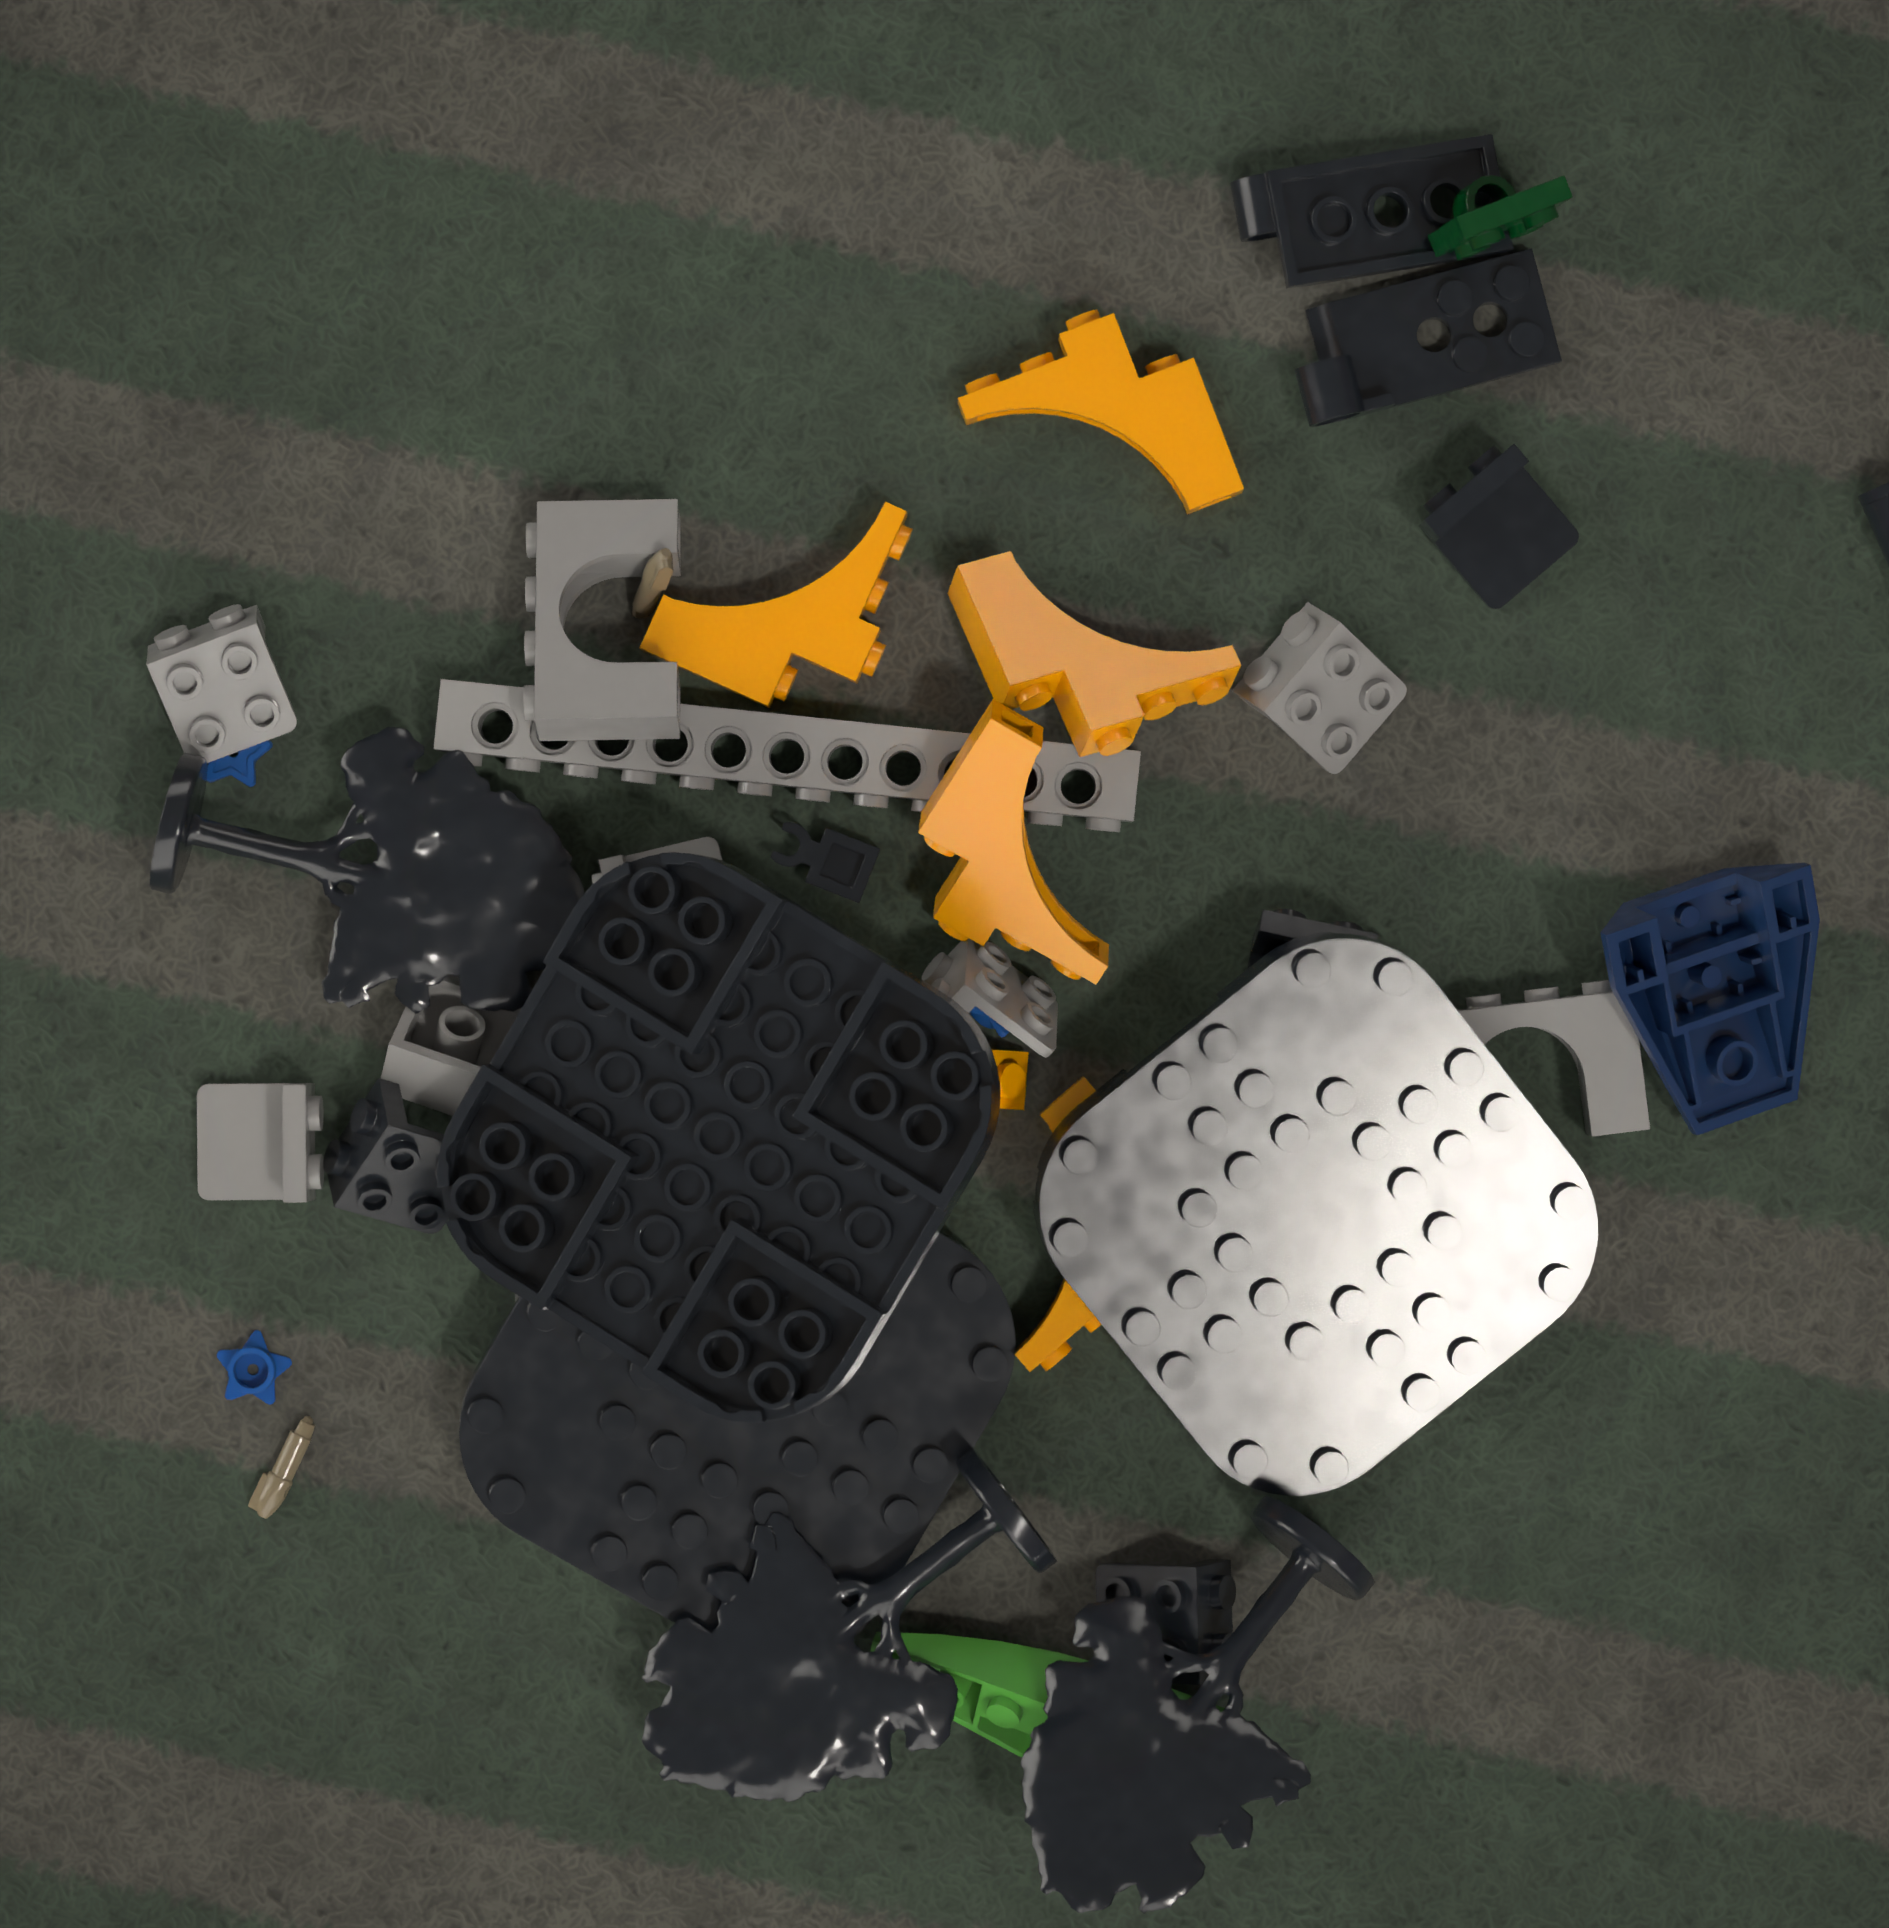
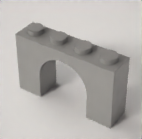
M678 499L537 501V523L526 524L527 558H536V576H526L525 579L526 611L535 612V630L525 631L524 652L526 666H535V685H524L525 721H535L539 741L680 739V678L677 662L614 663L597 660L576 648L564 632L568 611L581 593L592 585L607 579L642 577L646 563L658 550L667 548L671 551L673 557L672 576H681V520Z
M1609 980L1581 983L1582 995L1560 997L1559 986L1524 990L1525 1002L1502 1004L1500 993L1466 998L1467 1009H1461L1458 1012L1484 1045L1496 1035L1518 1027L1541 1029L1563 1043L1572 1055L1577 1067L1586 1135L1593 1137L1650 1129L1640 1041L1611 990Z

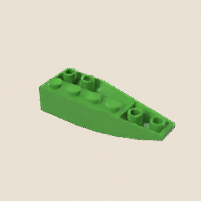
M876 1632L872 1641L871 1651H875L881 1640V1632ZM901 1633L912 1661H921L929 1664L939 1672L948 1673L954 1678L958 1688V1702L953 1721L1020 1757L1030 1747V1735L1033 1728L1042 1724L1048 1718L1043 1709L1048 1698L1045 1687V1669L1047 1666L1057 1660L1071 1662L1088 1661L1059 1652L996 1640L942 1634ZM895 1649L892 1653V1658L900 1659ZM1172 1689L1179 1699L1187 1700L1192 1697ZM1216 1705L1220 1712H1222L1225 1709L1223 1707Z

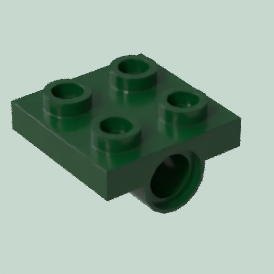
M1495 175L1482 176L1462 189L1456 196L1453 205L1454 219L1428 235L1436 258L1454 251L1459 261L1487 250L1491 247L1490 245L1505 239L1504 231L1506 230L1510 239L1513 240L1544 227L1543 224L1559 218L1556 208L1573 198L1565 175L1516 193L1512 185L1502 177ZM1477 192L1487 193L1495 202L1476 209L1475 195Z

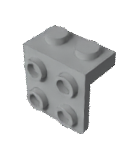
M1307 602L1298 613L1292 615L1285 622L1281 634L1265 653L1247 667L1242 680L1232 691L1249 706L1273 721L1323 769L1331 774H1337L1346 767L1404 699L1407 689L1406 685L1341 622Z
M240 604L222 608L209 616V623L188 630L186 625L169 628L154 637L155 643L148 645L146 665L184 753L204 757L207 763L289 733L295 729L297 724L296 713L265 642V624L257 605L244 610Z
M971 939L960 941L948 955L944 952L939 953L926 967L922 980L956 1001L967 1013L976 1006L1045 1058H1048L1056 1049L1058 1003L1055 993L1042 979L1036 976L1028 978L1012 966L1007 954L994 943L987 941L982 946Z
M315 1083L205 1084L201 1086L197 1092V1181L200 1197L205 1200H283V1203L315 1200V1189H323L324 1183L323 1155L315 1154V1131H322L323 1098L322 1096H315Z

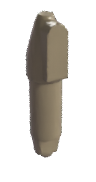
M667 548L658 550L645 565L642 580L632 604V615L635 618H647L654 611L662 591L667 589L673 574V557L671 551Z
M305 1416L300 1420L297 1428L290 1431L272 1470L263 1472L248 1507L257 1511V1514L262 1518H269L280 1507L292 1486L293 1477L312 1440L315 1424H313V1419L310 1416Z

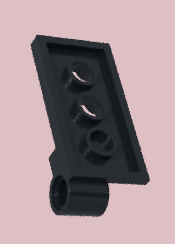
M1488 134L1270 170L1266 173L1235 180L1230 183L1241 242H1254L1277 237L1287 289L1458 261L1454 251L1436 258L1428 235L1454 219V217H1440L1433 211L1430 204L1431 193L1434 188L1445 187L1457 196L1462 189L1480 177L1487 175L1500 177L1493 135ZM1477 192L1475 195L1476 209L1495 202L1487 193ZM1379 197H1391L1400 204L1403 216L1399 226L1391 228L1383 226L1378 222L1374 214V205ZM1506 230L1504 231L1505 239L1490 245L1491 247L1487 250L1462 260L1507 253L1514 249L1513 242Z
M1531 248L1332 301L1305 310L1318 361L1299 367L1294 371L1309 427H1318L1560 363L1562 359ZM1494 305L1503 311L1506 317V327L1500 335L1486 337L1476 330L1473 316L1479 307ZM1427 320H1438L1444 323L1450 333L1448 346L1439 352H1430L1422 348L1417 340V330L1420 324Z

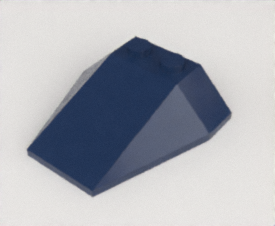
M1791 863L1724 868L1624 902L1600 932L1610 988L1692 1134L1700 1135L1798 1100L1820 923L1810 864Z

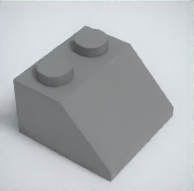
M447 975L440 984L429 986L430 1006L415 1014L408 1007H405L389 1042L381 1079L399 1084L402 1099L453 1116L482 1065L490 1064L522 1008L514 1012L469 1009L461 1003L459 977Z

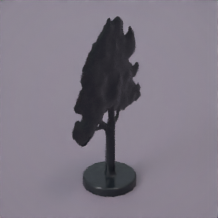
M386 727L377 734H372L356 742L346 750L341 759L340 766L345 774L349 797L354 803L338 833L327 840L315 842L287 839L250 828L237 827L201 818L208 765L204 757L184 753L180 757L174 771L163 807L154 845L149 884L152 890L168 894L174 893L179 887L186 870L193 845L312 875L322 883L324 893L330 901L340 907L339 917L334 921L333 925L334 934L332 947L329 951L328 974L322 980L324 999L329 1004L343 1001L347 1008H350L361 1002L370 1001L368 990L385 981L397 978L395 995L402 1004L415 1014L430 1006L429 986L440 984L447 975H459L461 1003L469 1009L514 1012L522 1008L532 992L526 973L546 968L547 965L543 963L545 956L570 913L584 895L581 879L571 866L573 856L562 847L560 836L554 832L551 824H548L542 818L539 808L533 804L523 803L516 797L515 793L509 790L500 792L490 791L489 780L477 774L473 764L468 760L463 751L447 752L429 770L425 772L415 771L413 764L424 755L425 747L413 738L409 730L401 727ZM361 813V815L364 818V821L361 823H356ZM371 838L377 844V859L373 863L362 865L339 858L340 851L357 840ZM339 882L353 885L354 894H346L337 887Z
M973 1448L958 1458L956 1465L983 1503L981 1509L964 1523L949 1531L937 1543L893 1576L882 1582L868 1584L858 1579L839 1583L833 1577V1569L826 1562L824 1563L815 1553L812 1546L796 1532L794 1521L781 1513H771L765 1525H756L753 1539L748 1547L756 1550L757 1556L754 1571L749 1582L739 1571L735 1570L708 1574L706 1591L722 1601L717 1612L719 1625L711 1633V1631L689 1617L679 1619L660 1637L658 1644L648 1652L644 1670L645 1675L642 1677L646 1683L657 1680L671 1686L662 1705L651 1710L646 1716L642 1738L645 1748L662 1761L664 1768L659 1775L664 1781L677 1780L680 1783L686 1784L696 1783L707 1789L726 1790L732 1798L747 1796L754 1800L764 1799L768 1801L782 1798L786 1802L798 1800L805 1793H818L824 1790L830 1779L835 1775L842 1780L854 1776L885 1778L893 1767L890 1742L892 1734L898 1729L905 1732L906 1747L911 1752L921 1749L935 1750L950 1736L951 1724L958 1702L957 1685L950 1674L939 1672L929 1664L921 1661H912L899 1629L902 1612L918 1592L938 1576L955 1566L984 1541L1000 1531L1005 1532L1036 1572L1042 1573L1057 1562L1056 1557L1037 1530ZM858 1594L860 1600L851 1607H846L842 1603L847 1596ZM880 1615L883 1619L881 1640L875 1651L864 1652L854 1644V1635L859 1627ZM895 1649L900 1659L892 1658V1653Z
M1264 1496L1252 1510L1250 1517L1255 1527L1289 1561L1267 1590L1258 1598L1236 1630L1220 1646L1208 1653L1196 1655L1162 1641V1632L1158 1622L1151 1613L1150 1604L1136 1596H1120L1102 1602L1088 1603L1078 1612L1074 1619L1075 1632L1072 1643L1076 1647L1092 1648L1095 1655L1090 1661L1071 1662L1057 1660L1049 1664L1045 1669V1687L1048 1698L1043 1709L1048 1718L1045 1722L1033 1728L1030 1735V1747L1023 1754L1020 1764L1024 1770L1023 1780H1021L1023 1787L1022 1798L1027 1807L1025 1809L1024 1821L1032 1828V1845L1038 1856V1871L1042 1878L1040 1890L1046 1895L1053 1891L1061 1893L1071 1908L1079 1913L1104 1910L1112 1904L1116 1893L1122 1892L1135 1884L1142 1899L1139 1910L1143 1914L1147 1911L1171 1907L1178 1898L1185 1896L1203 1878L1206 1866L1194 1850L1192 1844H1190L1197 1836L1213 1837L1222 1833L1232 1849L1249 1847L1253 1832V1816L1241 1806L1250 1801L1273 1797L1277 1807L1284 1802L1299 1799V1789L1311 1783V1774L1303 1761L1293 1759L1277 1742L1267 1736L1254 1721H1247L1240 1715L1244 1706V1694L1239 1685L1241 1672L1247 1661L1312 1577L1340 1595L1352 1600L1363 1598L1375 1581L1367 1568L1339 1541L1300 1512L1277 1499ZM1164 1654L1173 1657V1659L1169 1662L1165 1661ZM1205 1671L1209 1674L1197 1693L1187 1700L1179 1699L1171 1689L1172 1679L1183 1672ZM1223 1694L1228 1695L1227 1707L1220 1712L1216 1707V1703Z

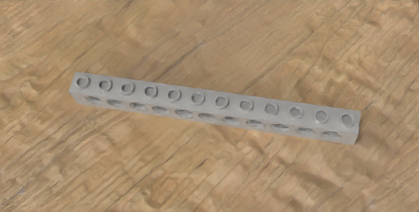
M441 679L434 749L442 752L463 751L473 766L482 767L483 756L506 758L505 769L540 773L541 762L564 764L563 775L598 779L599 768L622 770L621 781L656 785L657 774L680 776L679 787L714 791L715 780L738 782L737 793L772 797L773 786L796 788L795 799L830 802L831 792L854 794L853 805L888 808L889 798L912 800L911 811L921 812L942 780L946 767L956 758L970 733L680 704V730L687 738L688 747L683 757L679 760L668 762L662 760L656 752L655 744L657 739L629 740L627 748L622 753L614 756L604 754L599 748L598 740L568 741L560 749H548L538 739L535 721H525L524 687ZM494 711H505L513 722L511 735L501 743L493 744L488 742L482 732L484 719ZM725 735L739 736L746 746V754L743 761L731 768L720 766L715 761L713 755L715 743ZM783 741L797 742L804 751L802 766L797 771L789 774L778 772L771 762V754L774 747ZM1043 741L1042 749L1032 767L1037 778V786L1023 800L1024 811L1028 812L1027 823L1062 826L1063 816L1086 818L1085 829L1120 832L1121 821L1131 823L1134 821L1141 751L1124 749L1119 753L1109 756H1103L1100 752L1079 758L1074 744ZM845 746L856 749L861 754L863 760L860 772L855 777L847 780L835 777L829 769L831 754L836 749ZM902 752L914 755L921 764V772L918 779L906 786L893 783L887 776L889 760L894 755ZM1080 770L1091 776L1094 781L1095 790L1090 800L1085 803L1076 804L1068 801L1063 796L1061 781L1067 773Z

